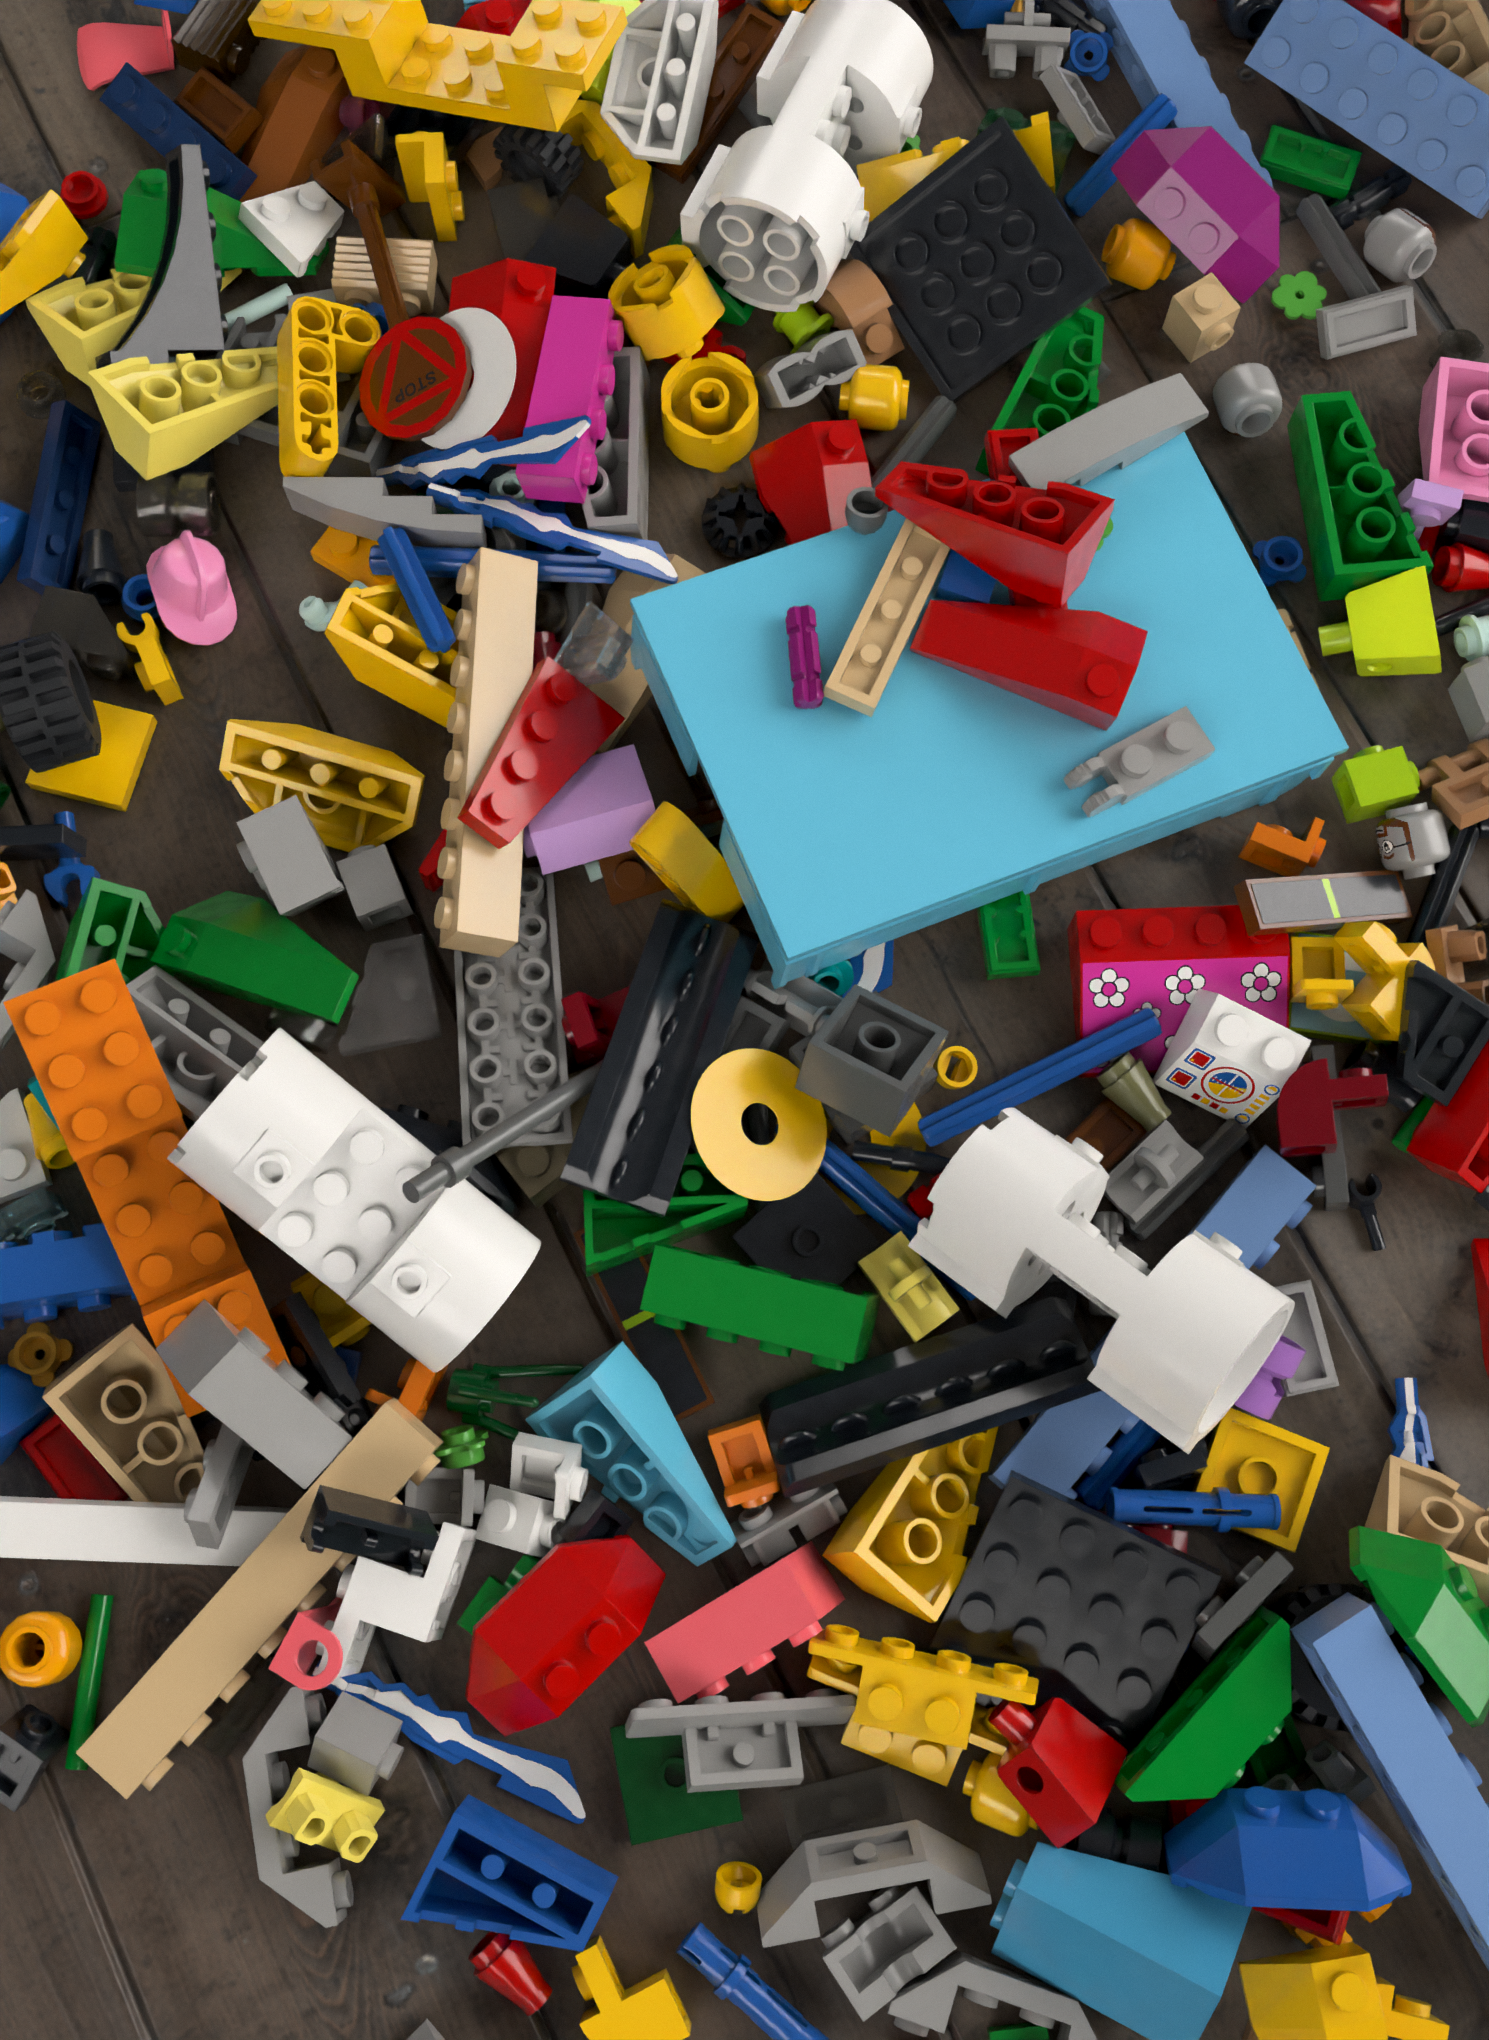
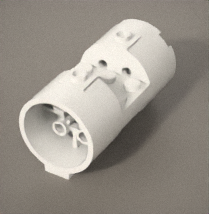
M815 0L805 14L792 11L756 76L757 114L769 117L773 125L760 126L745 132L736 140L732 148L719 144L680 213L682 245L687 246L693 254H696L703 268L711 265L726 280L723 289L734 297L752 306L775 312H795L800 304L812 300L816 303L823 295L841 258L846 259L855 240L861 242L864 238L870 214L869 211L864 210L865 188L860 186L856 177V165L898 154L907 137H915L922 117V108L919 105L933 76V57L928 41L916 22L904 10L889 0Z
M280 1027L260 1047L255 1054L256 1056L237 1073L211 1103L167 1159L252 1228L261 1232L342 1297L348 1305L429 1370L436 1373L447 1366L464 1350L506 1301L535 1259L540 1249L541 1241L466 1179L451 1188L442 1186L417 1203L408 1201L402 1191L403 1183L429 1168L432 1159L437 1155Z
M1010 1107L1001 1110L998 1116L1001 1122L992 1130L983 1124L979 1126L949 1161L927 1198L934 1203L930 1220L923 1218L918 1222L917 1234L908 1246L1005 1319L1015 1306L1031 1297L1053 1274L1110 1314L1117 1321L1101 1349L1095 1368L1087 1379L1189 1455L1197 1442L1207 1435L1225 1416L1258 1373L1285 1330L1293 1313L1295 1302L1248 1270L1244 1263L1238 1260L1243 1251L1216 1232L1208 1239L1195 1230L1193 1234L1187 1236L1173 1247L1152 1271L1147 1268L1148 1264L1124 1246L1119 1244L1115 1250L1108 1244L1109 1241L1100 1234L1101 1231L1090 1223L1101 1202L1107 1180L1110 1177L1103 1166L1099 1164L1104 1156L1078 1137L1070 1144L1057 1134L1056 1136L1016 1108Z

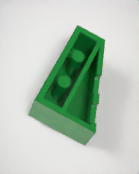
M699 1153L686 1154L673 1196L663 1218L583 1189L586 1277L652 1253L655 1245H673L740 1220L745 1216L748 1198L736 1194L720 1183L709 1171Z

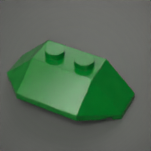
M91 877L69 926L54 982L115 958L127 985L156 965L150 960L165 928L151 906L152 903L146 892Z
M1363 1526L1349 1529L1350 1568L1373 1595L1377 1605L1464 1720L1472 1728L1483 1725L1489 1710V1605L1486 1606L1478 1596L1475 1582L1468 1569L1463 1564L1455 1565L1441 1545Z
M1262 1605L1255 1611L1244 1627L1240 1628L1124 1760L1114 1784L1132 1802L1215 1798L1221 1790L1232 1787L1241 1778L1245 1771L1246 1761L1260 1746L1269 1744L1279 1735L1284 1726L1283 1719L1292 1710L1290 1625L1282 1617Z

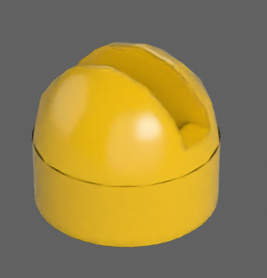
M951 1046L941 1051L933 1064V1068L938 1074L936 1082L944 1088L953 1090L969 1085L975 1079L978 1070L975 1056L971 1051L962 1046ZM953 1056L958 1061L954 1066L950 1079H948L945 1073Z
M739 1861L721 1865L716 1872L715 1896L720 1907L729 1914H732L734 1909L741 1910L742 1914L748 1913L758 1902L761 1892L762 1875L760 1871L751 1864Z

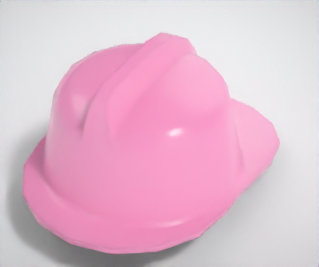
M184 530L179 538L174 539L165 546H161L151 554L146 565L147 578L158 614L165 627L178 639L189 644L209 646L222 642L232 633L237 621L236 602L226 573L225 560L219 550L210 542L193 537L190 530Z

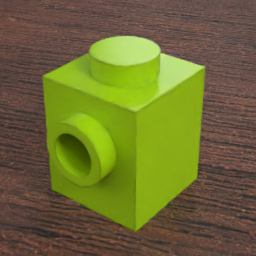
M1381 745L1365 748L1354 754L1352 759L1344 760L1331 778L1347 824L1385 815L1387 810L1408 806L1419 793L1420 785L1418 770L1412 761H1408L1403 746L1384 750Z

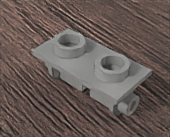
M766 957L761 969L757 971L752 968L749 969L743 986L746 989L747 999L783 1018L791 1024L790 1027L804 1036L810 1034L814 1036L843 1000L842 997L805 976L791 980L785 986L774 990L771 983L773 968L768 957Z
M833 1483L789 1498H785L784 1494L768 1503L754 1508H746L742 1511L738 1520L731 1523L730 1527L751 1567L760 1562L765 1567L772 1561L795 1549L797 1545L789 1532V1529L798 1525L808 1541L841 1522L839 1516L848 1511Z

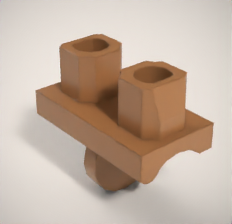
M1458 925L1425 930L1428 952L1433 960L1435 971L1489 1006V979L1465 982L1463 962L1486 959L1485 933L1476 930H1458Z

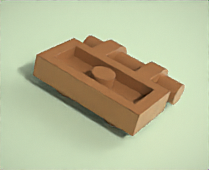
M1482 738L1470 743L1467 746V751L1450 758L1446 755L1428 761L1426 768L1418 771L1420 778L1419 791L1432 787V802L1459 830L1489 818L1488 739Z

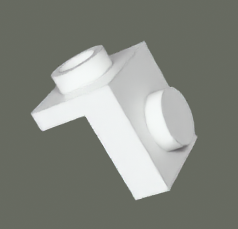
M519 1432L512 1444L510 1490L554 1499L553 1517L565 1520L573 1502H581L583 1500L587 1487L588 1469L581 1467L582 1444Z
M490 1484L475 1539L543 1558L556 1544L564 1543L565 1539L558 1532L569 1519L571 1508L565 1520L554 1518V1501Z

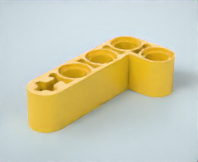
M303 296L297 298L292 304L278 332L279 464L281 472L285 477H323L337 454L336 371L347 374L360 372L363 369L366 358L381 336V329L377 320L370 313L362 309L315 297Z

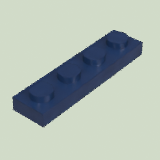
M128 62L124 64L99 99L164 157L165 154L180 144L200 145L202 161H206L209 168V187L239 201L258 176Z
M67 400L54 402L51 405L16 580L53 602L67 600L69 596L101 429L100 422Z

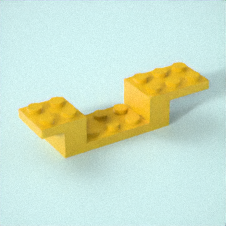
M261 0L247 19L254 36L334 49L353 97L552 132L559 131L582 91H588L628 24L623 6L585 0H532L511 36L428 23L421 0Z

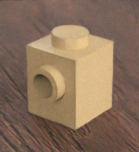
M1211 272L1173 295L1162 329L1186 359L1192 363L1206 353L1217 350L1232 337L1234 333L1233 327L1241 307Z

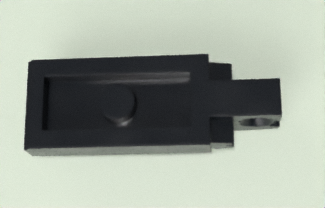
M299 1291L268 1311L291 1365L309 1382L304 1389L314 1398L321 1391L339 1406L345 1413L339 1422L354 1438L373 1417L367 1400L360 1396L359 1389L355 1387L356 1385L348 1373L344 1360L336 1353L321 1328L317 1314L309 1307Z

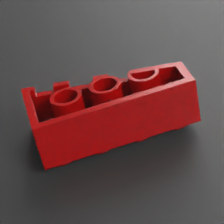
M1489 1039L1449 1105L1440 1106L1433 1103L1424 1120L1416 1126L1412 1140L1406 1149L1408 1153L1428 1170L1479 1193H1482L1489 1184Z

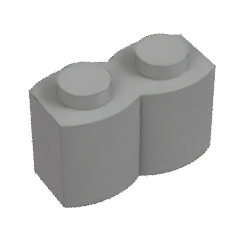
M840 330L815 336L805 342L796 353L778 356L767 361L756 371L753 377L768 409L788 408L810 401L824 386L837 385L852 379L854 372L860 367H865L867 362L853 330Z

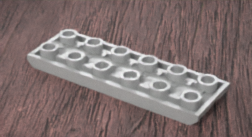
M540 867L522 868L518 943L500 958L454 950L463 1146L569 1081L566 1036L561 1021L562 1017H564V1008L561 1002L563 995L554 874L543 875ZM571 1105L504 1148L573 1143Z

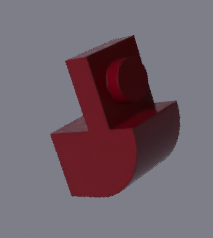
M630 986L598 1000L581 991L561 999L566 1013L561 1020L562 1027L571 1044L577 1064L594 1065L604 1058Z
M1327 1058L1314 1060L1296 1070L1285 1082L1278 1100L1276 1127L1280 1157L1335 1153L1338 1142L1334 1111L1385 1106L1389 1097L1387 1075H1373L1370 1068H1353L1339 1072V1078L1330 1079Z

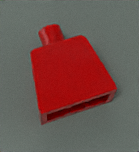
M1052 1697L1032 1713L1019 1702L1003 1699L988 1718V1721L1010 1742L996 1768L998 1777L1049 1840L1059 1849L1096 1824L1128 1751L1061 1698Z

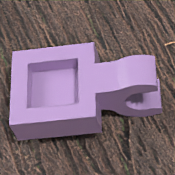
M1415 478L1398 495L1397 500L1403 513L1409 512L1416 527L1413 534L1417 541L1424 527L1442 526L1460 510L1464 490Z

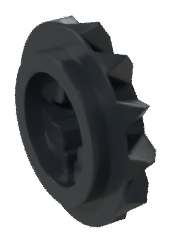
M743 482L737 487L729 489L722 486L718 494L713 498H707L705 509L701 515L702 530L708 543L718 552L735 558L751 557L763 552L772 544L779 529L778 518L774 512L768 514L760 501L758 490L747 488ZM739 506H743V510H746V517L751 518L746 520L745 527H742V534H737L735 521L731 519L735 517Z

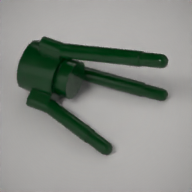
M474 1363L472 1371L456 1368L451 1376L448 1387L447 1410L462 1413V1423L481 1426L514 1441L518 1433L522 1431L484 1415V1412L493 1413L497 1402L535 1408L538 1406L539 1400L533 1396L499 1390V1381L491 1379L576 1375L584 1366L582 1364L488 1366Z

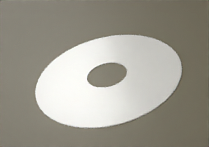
M461 308L439 318L455 328L463 337L470 350L474 380L464 402L453 419L434 435L421 439L432 447L446 450L459 443L483 437L499 420L511 397L516 378L514 343L503 322L497 316L484 309Z

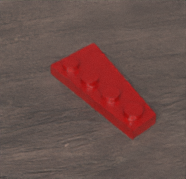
M547 656L537 663L457 818L496 848L501 849L508 845L626 718L552 658Z

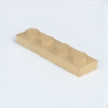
M907 518L898 533L823 691L824 697L871 718L951 550L950 547Z

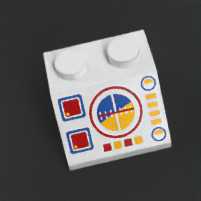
M1198 989L1153 1078V1082L1155 1085L1226 1120L1235 1119L1246 1129L1279 1097L1285 1082L1297 1070L1311 1040L1219 993Z

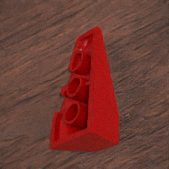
M506 258L452 278L448 313L461 308H479L494 314L507 327L516 352V378L511 397L499 420L483 437L493 435L497 438L498 442L523 437L550 305L554 295L555 267ZM472 365V376L468 391L471 388L474 380V369ZM500 464L505 466L517 467V464Z
M857 419L810 422L751 452L749 456L760 501L768 514L774 512L787 533L784 539L788 545L848 526L845 517V507L849 493L856 488L872 487L869 462Z
M930 599L909 651L1107 731L1116 720L1134 678L1148 631L1099 611Z

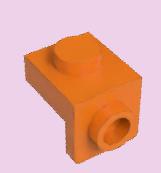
M757 1414L708 1430L707 1437L725 1486L724 1498L727 1507L741 1504L743 1508H754L770 1501L773 1498V1493L780 1490V1480L761 1415Z

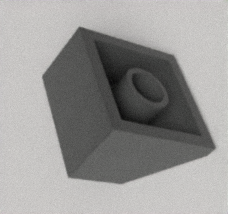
M855 984L808 1042L795 1088L890 1137L913 1105L947 1039L949 1031Z

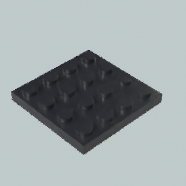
M1003 116L998 118L869 222L862 241L855 240L849 251L854 259L866 264L881 281L893 305L887 308L891 317L940 393L954 403H957L1113 285Z
M1011 1470L925 1653L937 1655L939 1650H953L970 1656L972 1659L971 1663L994 1668L996 1663H1009L1025 1668L1029 1672V1677L1039 1679L1035 1705L1021 1703L1030 1713L1052 1697L1061 1698L1121 1744L1128 1751L1126 1759L1128 1754L1140 1744L1198 1626L1195 1619L1208 1605L1221 1579L1220 1569ZM977 1693L976 1703L989 1709L990 1707H996L1003 1699Z

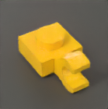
M146 612L141 614L142 620L145 623V629L141 634L136 636L130 635L123 622L117 624L116 630L126 648L140 655L142 661L134 664V667L145 691L155 690L166 706L184 697L169 660L160 644L158 626L150 614Z

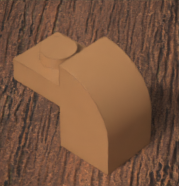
M843 259L840 261L823 295L816 303L814 302L818 314L822 316L829 313L835 320L831 327L839 328V330H853L866 359V364L879 365L905 349L887 309L893 303L881 281L866 264L857 259Z

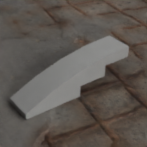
M1178 373L1118 397L1052 430L1009 455L1008 465L1023 487L1047 490L1048 481L1070 485L1076 482L1081 487L1117 464L1122 470L1207 418L1209 411L1183 375Z
M283 477L282 486L292 510L335 529L378 541V538L384 534L383 529L391 526L393 529L402 527L413 546L487 548L488 537L482 515L437 514L433 496H389L383 477Z

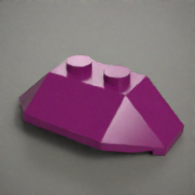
M1212 126L1144 130L1110 168L1135 205L1205 276L1212 272L1229 294L1244 304L1280 267V195Z

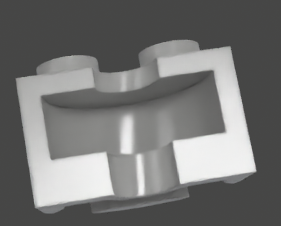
M898 1885L881 1888L868 1899L867 1904L871 1908L869 1912L854 1923H852L849 1917L842 1919L828 1929L821 1937L822 1942L827 1948L823 1953V1960L863 2022L896 1997L897 1992L906 1983L918 1975L926 1973L957 1948L917 1886L908 1887L902 1891Z

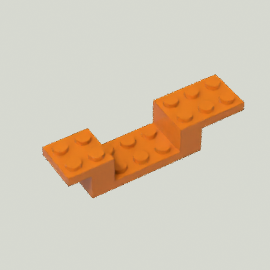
M115 958L4 1001L3 1004L70 1155L78 1165L137 1298L142 1317L156 1348L205 1299L239 1331L246 1326L271 1349L266 1355L277 1365L283 1359L291 1364L218 1199L167 1159L173 1150L178 1147L177 1144L188 1130L182 1118L183 1114ZM162 1360L187 1418L207 1410L187 1394Z

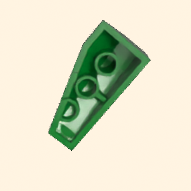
M1083 307L1037 341L991 430L1038 428L1040 438L1097 408L1100 392L1097 389L1098 369L1102 360L1103 315ZM984 446L975 470L989 476Z
M225 891L172 914L150 960L190 986L335 1024L339 1023L359 978L357 973L312 939L299 926L287 917L280 915L278 910L265 899L232 891Z

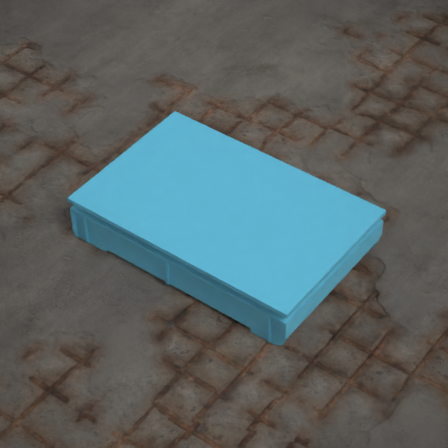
M1185 432L1177 435L1122 470L1117 464L1079 487L1115 499L1114 509L1110 516L1113 522V530L1107 538L1103 539L1104 543L1101 549L1095 552L1084 581L1068 598V609L1099 611L1148 631L1134 678L1116 720L1107 731L909 651L930 599L943 600L935 597L949 554L872 718L827 697H824L822 705L815 709H798L795 707L792 692L794 683L791 681L788 650L789 635H787L785 619L787 610L792 606L801 607L809 605L815 610L817 624L815 632L818 634L821 663L820 679L822 680L824 691L833 668L906 519L896 510L887 512L882 528L875 533L862 535L853 531L849 526H845L630 599V605L634 612L632 616L630 645L631 662L635 670L642 669L688 776L696 774L699 760L725 821H723L719 847L773 968L771 983L774 990L785 986L791 980L802 976L807 978L817 974L823 968L858 956L866 949L1017 892L1023 891L1025 895L1032 893L1041 883L1219 816L1223 818L1258 804L1262 806L1273 802L1278 796L1293 789L1309 776L1312 780L1319 778L1333 762L1334 756L1342 754L1349 749ZM990 478L985 479V480H982V481H985V482L990 481ZM1074 482L1073 484H1071V485H1073V486L1079 487V486L1076 484V482ZM997 580L989 604L1010 605L1008 587ZM1187 706L1215 747L1212 755L1201 763L1124 805L1119 802L1090 818L1087 817L1081 808L1084 802L1091 795L1098 791H1103L1109 785L1104 777L1100 775L1082 787L1071 790L1063 780L1066 774L1085 761L1096 757L1099 752Z

